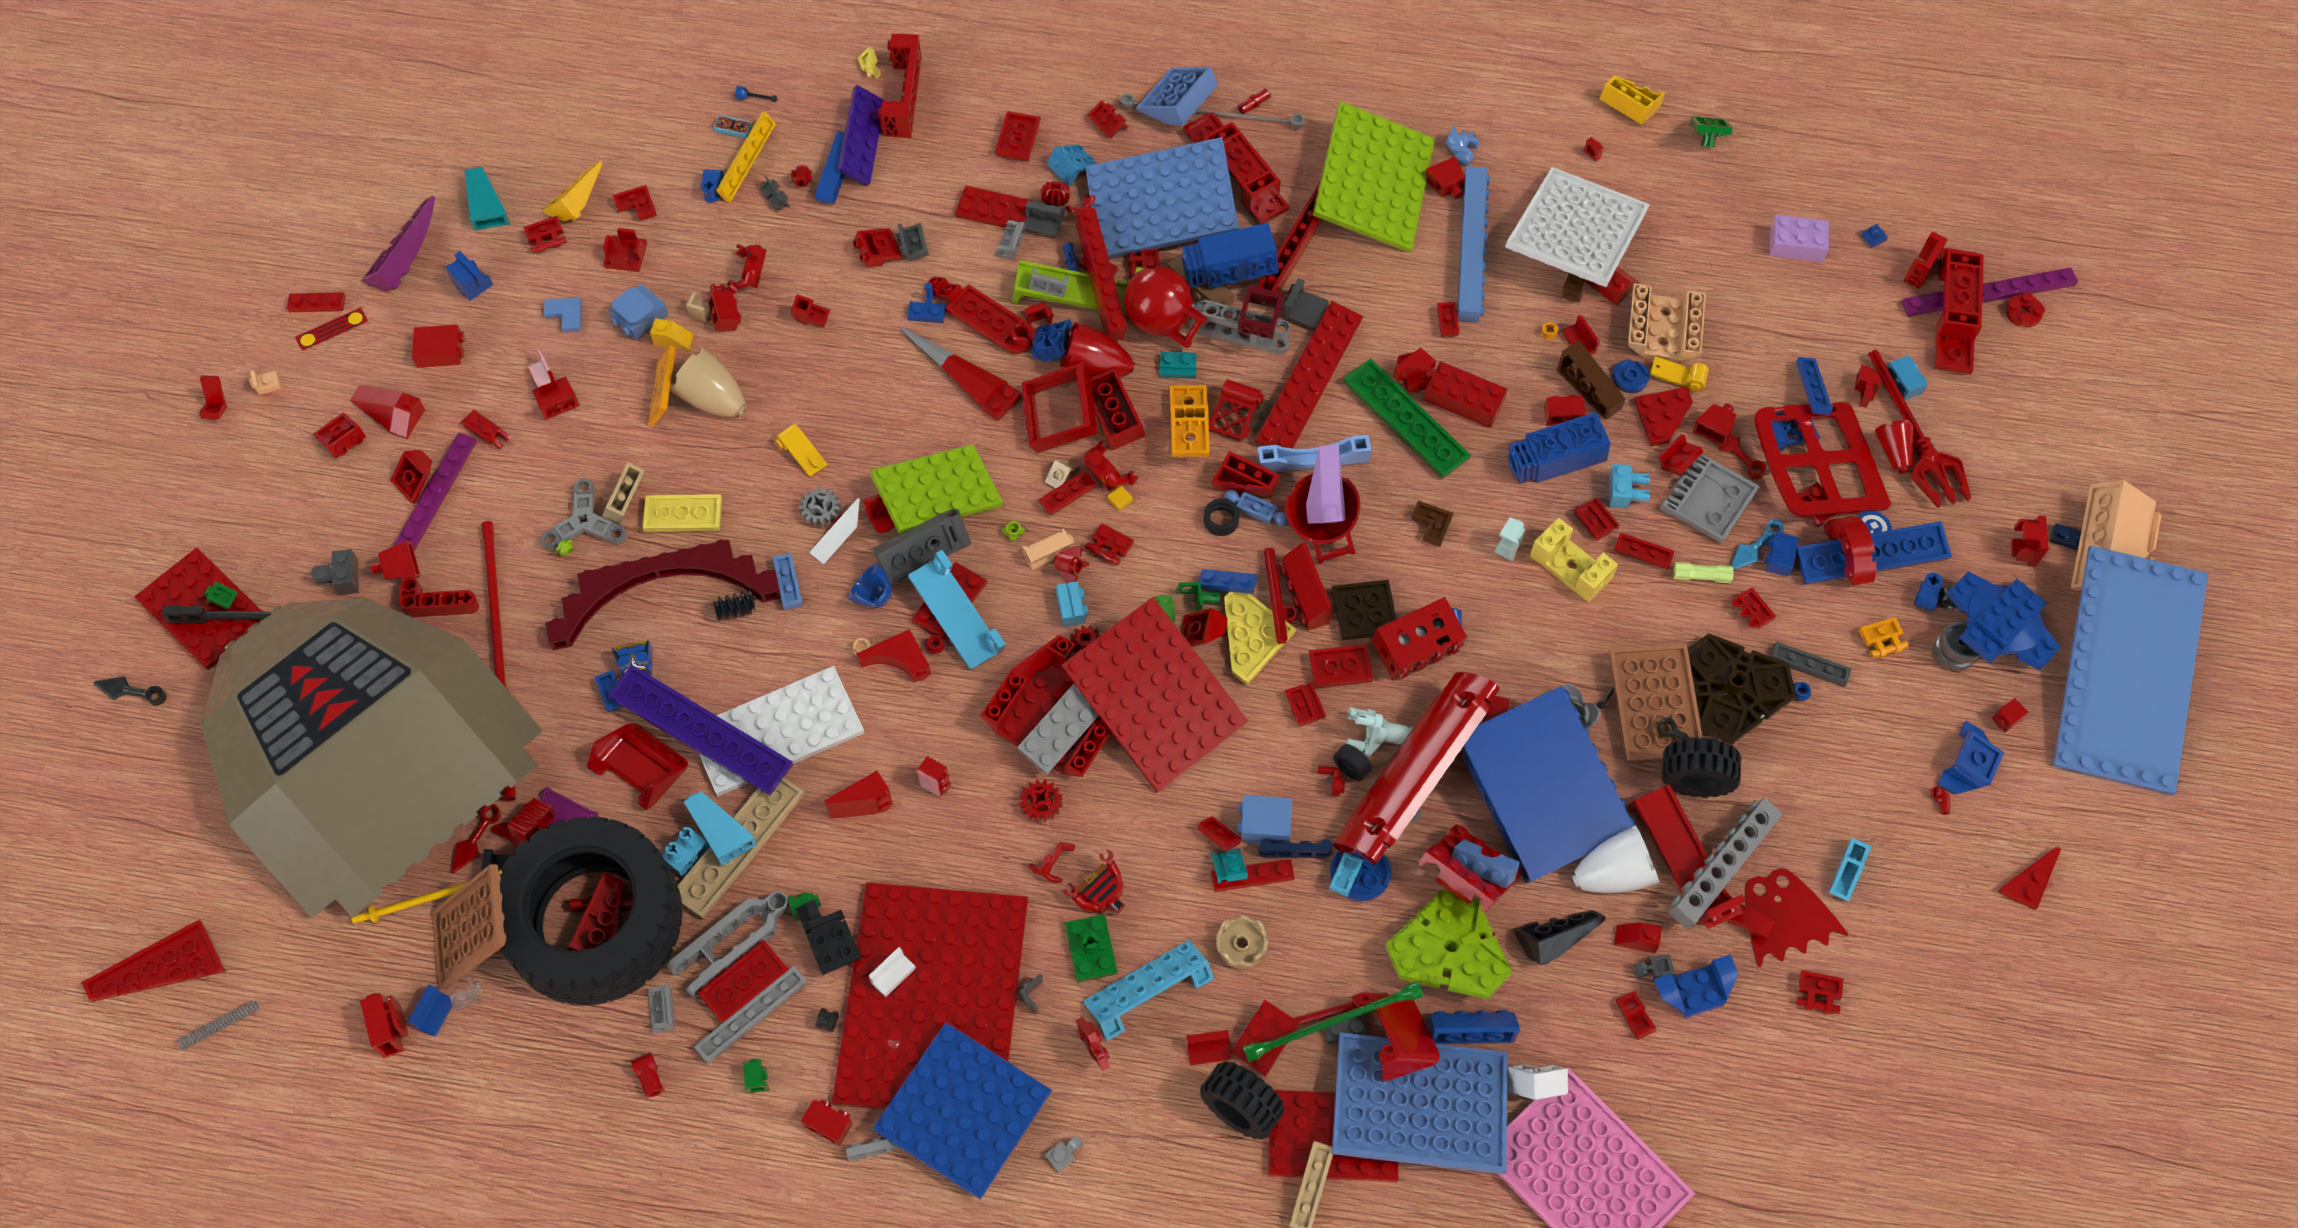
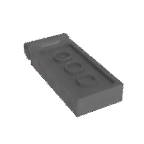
M951 509L945 514L941 513L872 549L879 565L888 576L892 585L933 561L935 554L940 550H943L946 556L962 548L968 547L971 544V540L959 510Z

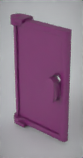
M549 787L545 788L540 801L553 807L557 816L549 825L562 820L568 822L570 818L587 817L589 819L590 816L598 817L599 814L552 791Z

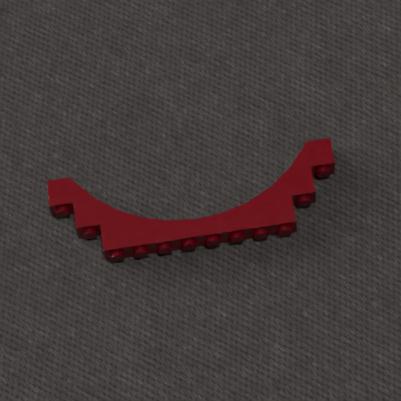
M729 539L718 540L710 544H700L688 549L682 548L675 552H665L653 557H642L635 561H624L613 566L606 565L595 570H585L582 573H577L580 594H569L567 597L561 598L565 618H555L545 622L548 642L553 651L572 647L584 626L603 606L627 590L659 578L680 575L705 576L724 580L743 588L747 592L751 590L753 596L763 603L781 599L776 571L766 570L757 574L753 556L741 555L738 558H734Z

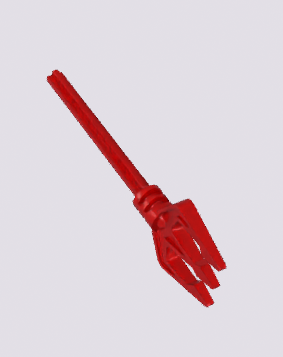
M1877 349L1869 352L1868 356L1902 419L1910 420L1913 423V448L1916 450L1917 455H1919L1920 460L1909 473L1910 478L1932 503L1939 508L1941 506L1939 494L1931 489L1924 474L1928 473L1943 490V495L1954 505L1956 502L1954 489L1949 485L1945 470H1951L1960 485L1959 493L1966 501H1969L1971 494L1961 459L1937 452L1930 437L1923 435Z

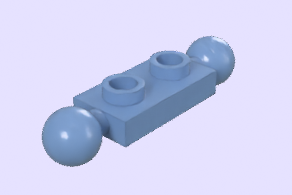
M1228 490L1224 494V499H1228L1234 502V504L1236 503L1241 513L1267 524H1270L1272 519L1279 526H1286L1289 523L1286 512L1281 511L1277 513V505L1246 492H1243L1241 497L1238 496L1235 490Z

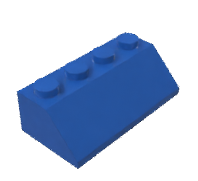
M1479 1010L1475 1013L1456 1011L1454 1014L1436 1011L1430 1014L1428 1019L1429 1032L1435 1044L1514 1043L1520 1032L1515 1013L1508 1012V1010H1498L1496 1013H1488L1486 1010Z

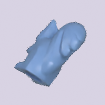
M1454 125L1445 142V145L1455 154L1454 157L1457 158L1461 165H1468L1474 159L1473 152L1467 146L1477 149V145L1480 144L1474 133L1466 134L1465 129L1461 134L1456 133Z

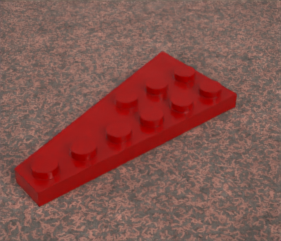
M199 919L81 983L88 999L95 1002L224 973L226 970L203 921Z

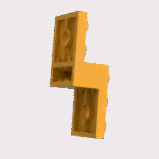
M1170 385L1172 457H1209L1207 385ZM1191 400L1193 404L1185 405L1184 401ZM1187 436H1193L1195 440L1189 442L1185 438Z

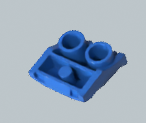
M1071 319L1038 327L1032 341L1033 349L1031 353L1034 358L1044 362L1061 359L1066 351L1072 327Z

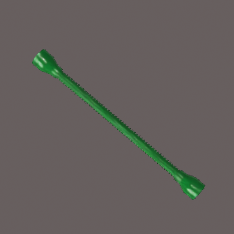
M1418 981L1407 984L1394 995L1387 996V998L1384 997L1382 1000L1379 999L1377 1002L1374 1001V1003L1366 1004L1364 1007H1359V1009L1356 1008L1336 1017L1334 1016L1331 1019H1326V1021H1321V1023H1316V1025L1313 1024L1311 1027L1308 1026L1306 1029L1303 1028V1030L1295 1031L1293 1034L1290 1033L1273 1041L1251 1043L1243 1046L1248 1062L1259 1059L1272 1048L1274 1049V1047L1277 1048V1046H1282L1284 1043L1287 1044V1042L1295 1041L1297 1038H1302V1036L1305 1037L1325 1028L1327 1029L1330 1026H1335V1024H1340V1022L1343 1023L1345 1020L1348 1021V1019H1353V1017L1361 1016L1363 1013L1366 1014L1368 1011L1371 1012L1391 1003L1393 1004L1396 1001L1418 999L1423 997V993Z

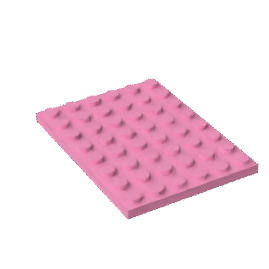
M1569 1067L1567 1094L1534 1100L1507 1126L1506 1173L1498 1175L1550 1228H1662L1695 1195Z

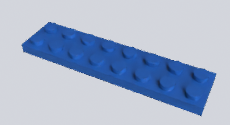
M1942 521L1870 534L1875 548V552L1871 553L1872 561H1876V572L1946 560L1952 557ZM1839 540L1797 547L1796 556L1805 585L1846 578V556Z

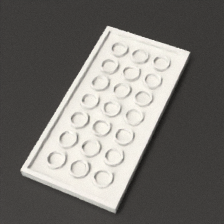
M834 666L716 715L788 758L793 764L865 733ZM699 753L717 797L748 784V782Z

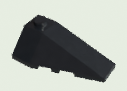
M1594 910L1570 914L1568 919L1550 918L1549 923L1539 924L1538 921L1531 922L1515 928L1514 933L1528 958L1540 965H1545L1559 958L1604 922L1606 918Z

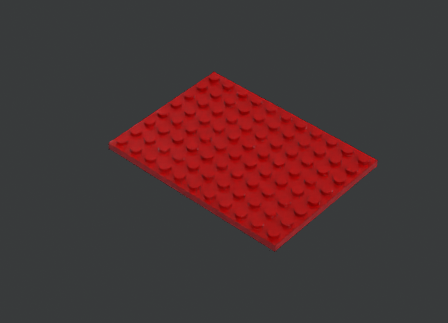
M866 882L856 944L861 959L853 964L832 1099L833 1105L886 1110L945 1023L1009 1062L1029 900L1027 896ZM899 947L902 949L903 955L915 965L916 969L885 998L871 984L869 975Z

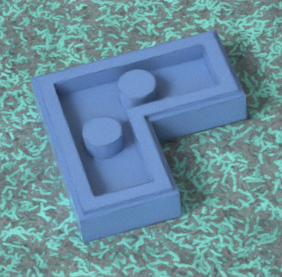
M581 297L544 300L545 318L562 317L561 329L563 332L581 331Z

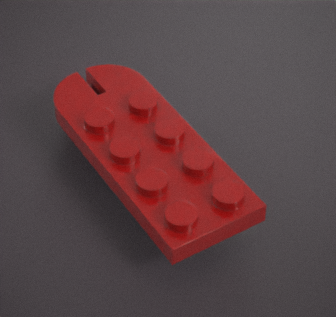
M969 284L946 307L947 313L1009 353L1020 354L1027 351L1029 345H1033L1032 341L1035 337V331L1031 324Z

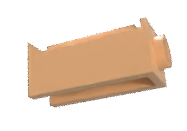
M1063 528L1061 533L1053 534L1029 547L1022 546V553L1031 570L1034 571L1053 562L1054 557L1060 551L1073 547L1074 540Z

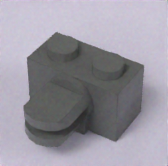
M352 549L332 551V564L313 567L311 576L318 585L332 583L339 596L359 593L358 559Z

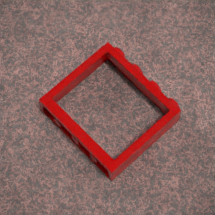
M1082 362L1022 382L1023 392L1021 396L1024 400L1023 412L1026 416L1027 441L1030 448L1032 447L1036 453L1098 434L1090 373ZM1077 380L1083 425L1040 438L1035 394Z

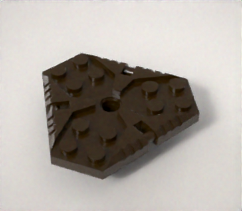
M1709 633L1688 648L1701 731L1707 735L1734 744L1763 722V719H1769L1776 712L1795 700L1797 695L1788 663L1754 650L1751 653L1745 652L1744 646ZM1740 659L1747 660V663L1740 661Z

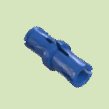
M1066 243L1062 246L1065 255L1064 263L1068 270L1079 272L1077 264L1079 260L1075 255L1074 245Z

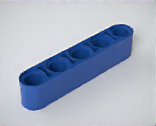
M837 131L816 190L815 199L818 202L835 204L845 176V174L838 171L845 132Z

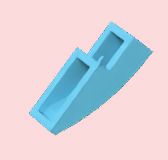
M1854 838L1849 840L1829 891L1830 894L1849 902L1872 846Z

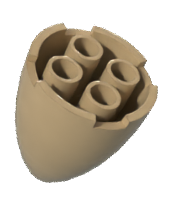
M701 348V353L698 355L693 354L676 374V383L670 386V391L683 401L705 412L724 417L735 418L742 416L746 411V402L737 382L713 354L707 349Z

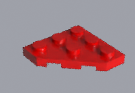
M1688 387L1634 398L1636 409L1651 447L1670 442L1693 403Z

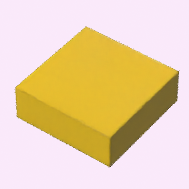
M1120 486L1107 495V500L1118 511H1121L1133 502V497Z

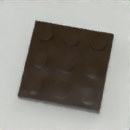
M1389 580L1332 586L1341 641L1372 637L1377 628L1397 619Z

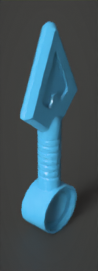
M1771 520L1765 528V533L1752 545L1739 544L1731 564L1733 570L1758 562V549L1775 534L1770 530V526H1777L1780 532L1783 533V523L1779 520Z

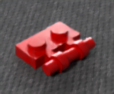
M557 216L523 227L529 244L537 243V245L531 246L533 253L539 251L541 253L545 249L554 246L557 248L561 246L560 244L567 242L565 235L557 237V235L564 233ZM552 237V240L542 243V240Z
M1158 248L1140 250L1141 256H1135L1134 252L1128 254L1127 263L1130 267V279L1134 276L1137 265L1142 264V268L1146 269L1161 266Z
M1101 523L1092 536V541L1096 544L1087 542L1085 549L1091 551L1090 553L1094 556L1098 555L1104 558L1106 562L1114 563L1118 566L1121 559L1117 555L1125 557L1133 546L1134 540ZM1105 547V548H1107V549H1109V550H1111V551H1110V552H1107V551L1103 550L1102 548Z
M1802 970L1799 977L1798 992L1805 993L1806 999L1798 997L1797 1006H1802L1806 1010H1822L1826 1014H1839L1841 1006L1834 1005L1833 999L1839 1001L1842 999L1844 978ZM1814 996L1824 997L1825 1003L1815 1001Z

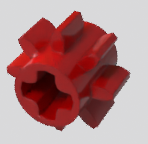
M799 165L796 167V170H791L792 182L796 186L806 187L808 182L812 183V171L807 166Z

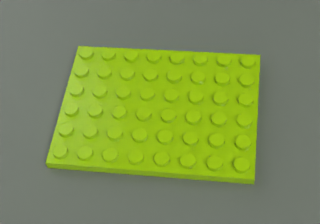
M1340 101L1335 115L1313 216L1410 253L1414 244L1427 180L1425 175L1426 168L1430 165L1435 138Z

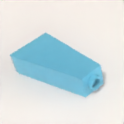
M702 791L690 795L684 801L686 808L721 866L757 846L753 835Z

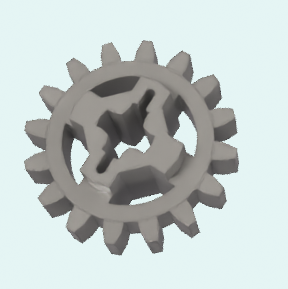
M816 487L814 492L811 489L809 490V495L803 494L804 500H800L801 506L799 510L802 518L806 519L808 524L812 521L814 526H817L818 523L824 526V522L831 524L830 519L836 520V514H840L839 507H841L838 495H834L833 490L827 492L826 487H824L820 491Z

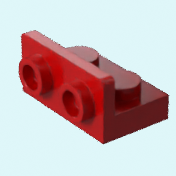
M1101 100L1089 112L1088 116L1111 139L1122 127L1128 128L1125 124L1127 120L1120 113L1116 115L1114 113L1116 109L1109 102L1106 105Z
M1681 434L1659 454L1658 458L1662 470L1681 475L1703 454L1702 447L1687 443L1685 435Z

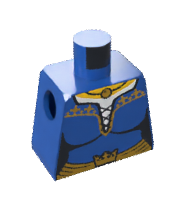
M649 639L612 647L622 676L631 665L650 676L652 675V646Z

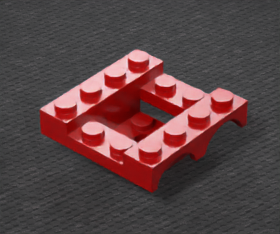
M1455 824L1441 841L1425 851L1418 864L1420 866L1425 863L1438 865L1441 871L1435 881L1468 905L1476 897H1480L1483 903L1482 911L1486 913L1516 883L1523 871L1518 868L1515 880L1507 888L1484 880L1475 872L1469 871L1462 866L1461 862L1452 858L1454 847L1462 840L1482 846L1481 854L1484 856L1496 858L1501 854L1488 847L1483 840L1474 837L1465 827Z

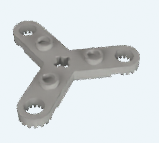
M581 478L574 485V515L553 526L554 528L549 531H545L541 535L540 541L545 549L554 550L561 541L572 540L586 532L612 544H621L626 540L627 533L622 525L615 524L608 519L594 514L593 483L589 479ZM588 485L587 491L581 492L579 490L581 486ZM587 518V522L581 524L580 520ZM616 531L622 532L619 538H613L612 534ZM549 537L556 538L555 541L552 542V544L546 543V540Z

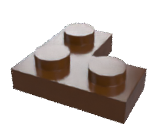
M1418 501L1411 520L1428 525L1423 541L1441 547L1452 520L1453 512Z

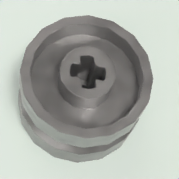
M1952 622L1946 626L1933 644L1935 660L1947 670L1955 672L1965 671L1980 656L1959 639L1968 629L1965 622Z

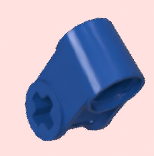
M703 170L701 189L704 192L705 201L709 203L716 202L720 197L716 189L724 177L722 170Z
M1932 572L1926 575L1916 595L1915 606L1934 611L1943 583V579L1939 574Z

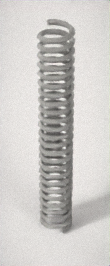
M253 1000L244 1004V1006L241 1005V1008L238 1007V1010L235 1008V1012L232 1010V1014L229 1012L225 1016L222 1015V1018L219 1017V1020L216 1019V1022L213 1020V1024L210 1022L206 1026L203 1025V1028L200 1027V1030L197 1029V1032L194 1031V1034L191 1032L184 1036V1038L181 1037V1040L178 1039V1043L181 1046L179 1050L183 1051V1049L196 1044L202 1038L205 1039V1037L212 1035V1033L215 1034L221 1028L224 1029V1027L231 1025L234 1021L237 1022V1020L244 1016L246 1017L253 1013V1011L256 1012V1010H259L258 1002L255 1001L256 1007Z

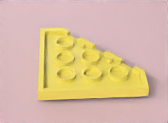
M1229 592L1224 597L1225 614L1228 618L1227 633L1232 675L1248 685L1285 644L1277 643L1272 610L1249 593ZM1285 621L1289 640L1296 633V628Z

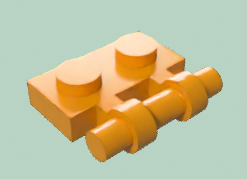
M1896 617L1860 627L1858 630L1866 647L1872 645L1875 647V650L1869 652L1871 658H1882L1889 653H1899L1909 647L1906 640L1902 642L1899 640V637H1902L1904 632ZM1890 640L1891 645L1884 647L1882 642Z

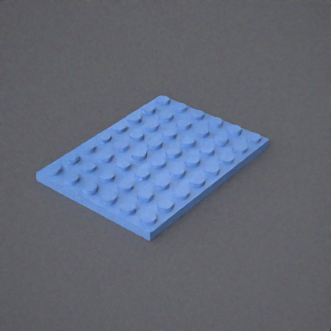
M1222 137L1085 166L1090 196L1095 195L1096 197L1091 207L1096 209L1109 258L1128 255L1131 252L1138 253L1140 250L1157 249L1196 241L1198 238L1239 229Z
M1339 1033L1332 1154L1497 1174L1506 1173L1508 1052L1435 1044L1440 1054V1059L1436 1065L1383 1082L1379 1053L1384 1045L1391 1044L1389 1039Z

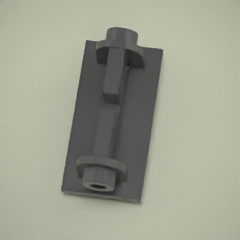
M764 176L767 181L760 184V190L767 199L770 198L768 201L774 210L781 211L785 204L790 207V204L787 202V195L778 189L780 187L774 179L770 180Z

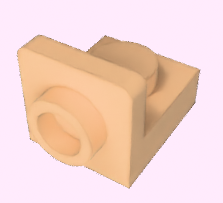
M255 370L250 371L252 377L249 378L252 389H256L259 395L281 389L277 371L257 375Z

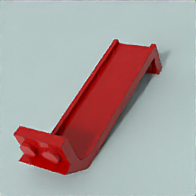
M1670 784L1635 799L1627 807L1630 813L1638 811L1682 894L1683 891L1681 889L1689 881L1692 882L1694 879L1693 874L1700 867L1703 868L1706 865L1704 861L1708 855ZM1724 887L1699 918V921L1707 929H1710L1742 914L1743 911L1740 905L1746 902L1743 895L1741 894L1733 898Z

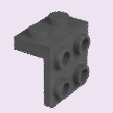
M1298 278L1296 283L1290 286L1288 298H1284L1282 306L1284 308L1283 318L1316 329L1329 305V301L1305 292V280Z

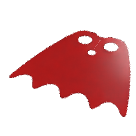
M1780 868L1772 871L1768 877L1757 876L1747 881L1745 889L1746 906L1776 922V926L1768 940L1750 935L1759 967H1761L1763 958L1767 954H1772L1780 961H1784L1785 952L1789 947H1794L1805 954L1807 943L1810 940H1817L1828 946L1829 933L1832 931L1848 936L1847 931L1821 899L1791 871ZM1777 877H1787L1789 885L1785 888L1778 886L1776 882ZM1758 883L1766 887V893L1762 896L1755 894L1753 890L1754 886ZM1775 896H1780L1781 902H1776Z

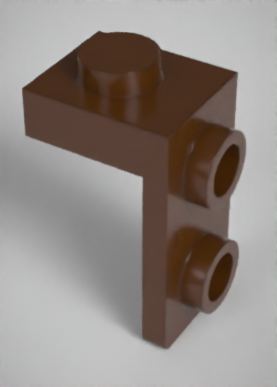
M1568 273L1563 286V298L1570 302L1576 301L1580 303L1586 279Z

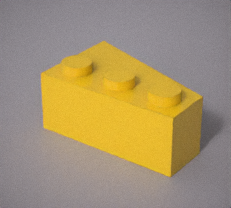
M1613 76L1605 83L1600 100L1643 125L1660 108L1666 93L1660 91L1659 94L1650 91V87L1645 86L1641 88L1635 86V82Z

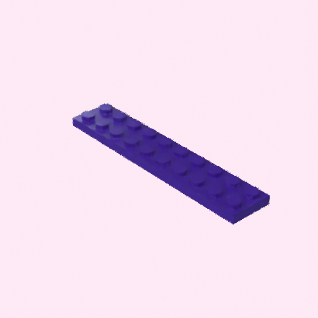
M633 665L628 668L608 694V697L614 702L771 796L793 766V762Z

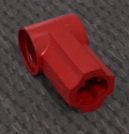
M649 1052L631 1060L633 1070L641 1082L646 1097L650 1098L660 1095L664 1089L657 1073L658 1067L652 1053Z

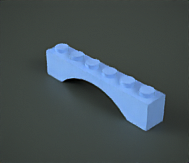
M1368 435L1352 436L1331 444H1339L1341 465L1370 462L1371 446ZM1278 445L1258 447L1257 464L1275 473L1315 468L1319 447L1311 449H1291Z

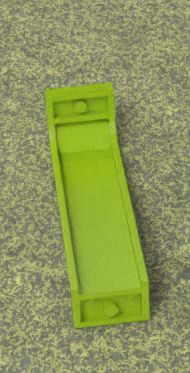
M1019 260L1012 304L1018 305L1020 298L1028 296L1098 311L1089 274ZM1137 267L1135 273L1143 268ZM1033 268H1037L1036 274L1064 280L1065 275H1068L1064 298L1030 290L1029 285ZM1115 280L1123 314L1127 315L1124 307V292L1129 281Z

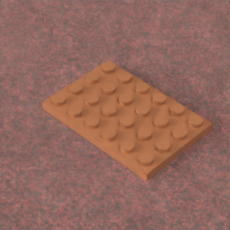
M1687 644L1620 648L1608 651L1625 763L1663 760L1664 749L1672 742L1679 741L1677 737L1672 735L1663 737L1658 734L1657 724L1665 717L1672 718L1676 723V729L1689 737H1703ZM1662 723V729L1670 732V724Z
M490 864L433 911L439 989H448L505 945L504 914L501 906L502 893H500L499 884L501 876L498 873V865Z

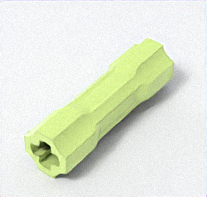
M1675 562L1673 565V579L1711 580L1719 583H1731L1733 580V566L1693 565L1685 562Z

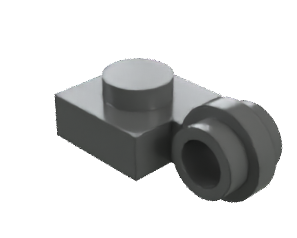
M1670 954L1649 957V965H1646V962H1639L1634 964L1632 969L1633 974H1636L1637 978L1648 976L1649 971H1651L1653 979L1668 974L1675 975Z

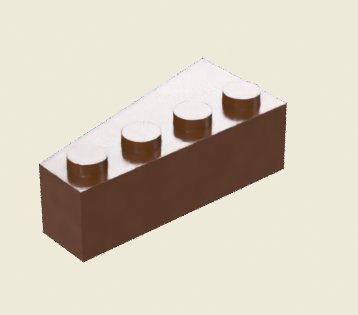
M1580 340L1562 351L1557 372L1605 420L1623 408L1625 402L1623 394L1609 379Z

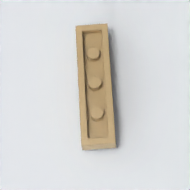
M1313 1141L1289 1227L1312 1228L1333 1156L1331 1146Z

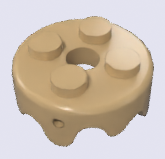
M1242 915L1232 920L1226 919L1222 923L1217 934L1216 947L1219 956L1226 964L1238 969H1247L1257 965L1264 958L1267 952L1268 938L1261 921ZM1239 939H1244L1248 945L1245 948H1239L1236 942Z

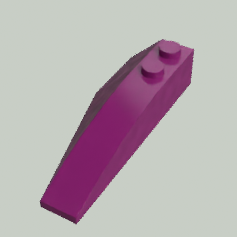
M433 195L426 198L412 214L411 218L413 220H409L400 229L403 233L401 232L391 240L392 246L386 251L383 250L361 280L363 283L384 291L392 288L396 289L401 284V277L410 271L411 268L409 266L416 257L426 236L435 203Z

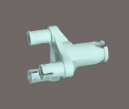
M1350 707L1348 720H1355V724L1366 726V739L1363 742L1347 738L1346 744L1356 747L1366 756L1370 757L1383 741L1401 745L1413 727L1408 728L1404 725L1389 723L1383 718L1382 714L1375 713V710H1360Z

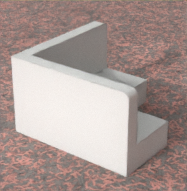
M1519 1064L1508 1066L1507 1090L1510 1093L1534 1100L1565 1095L1568 1093V1068L1557 1065L1533 1067Z

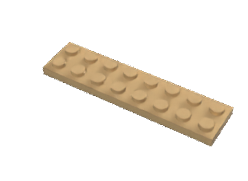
M785 778L782 779L771 796L757 789L733 818L753 835L757 846L721 866L709 847L678 885L682 905L704 919L805 795V792Z

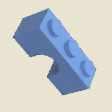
M1462 840L1454 847L1452 858L1461 862L1462 866L1469 871L1475 872L1480 878L1507 888L1515 880L1519 861L1504 855L1496 858L1484 856L1481 854L1482 846L1467 840Z

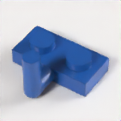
M926 283L925 303L910 301L907 318L911 321L944 323L946 304L932 303V284Z

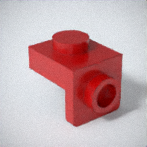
M1045 302L1031 305L1025 309V320L1029 324L1044 318L1048 325L1052 324L1054 314L1051 307H1047Z

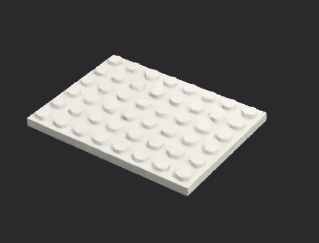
M1551 167L1509 237L1505 248L1607 287L1650 204Z

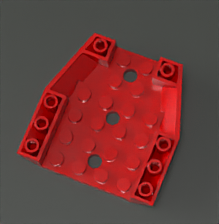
M1059 634L1011 669L980 715L996 735L1018 747L1073 685V682L1060 666L1078 653L1074 651L1075 643ZM1099 716L1057 762L1053 769L1064 775L1083 777L1111 734Z

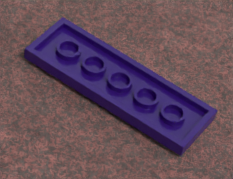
M856 85L852 91L838 171L868 186L871 183L880 133L878 109L882 108V101L885 100Z

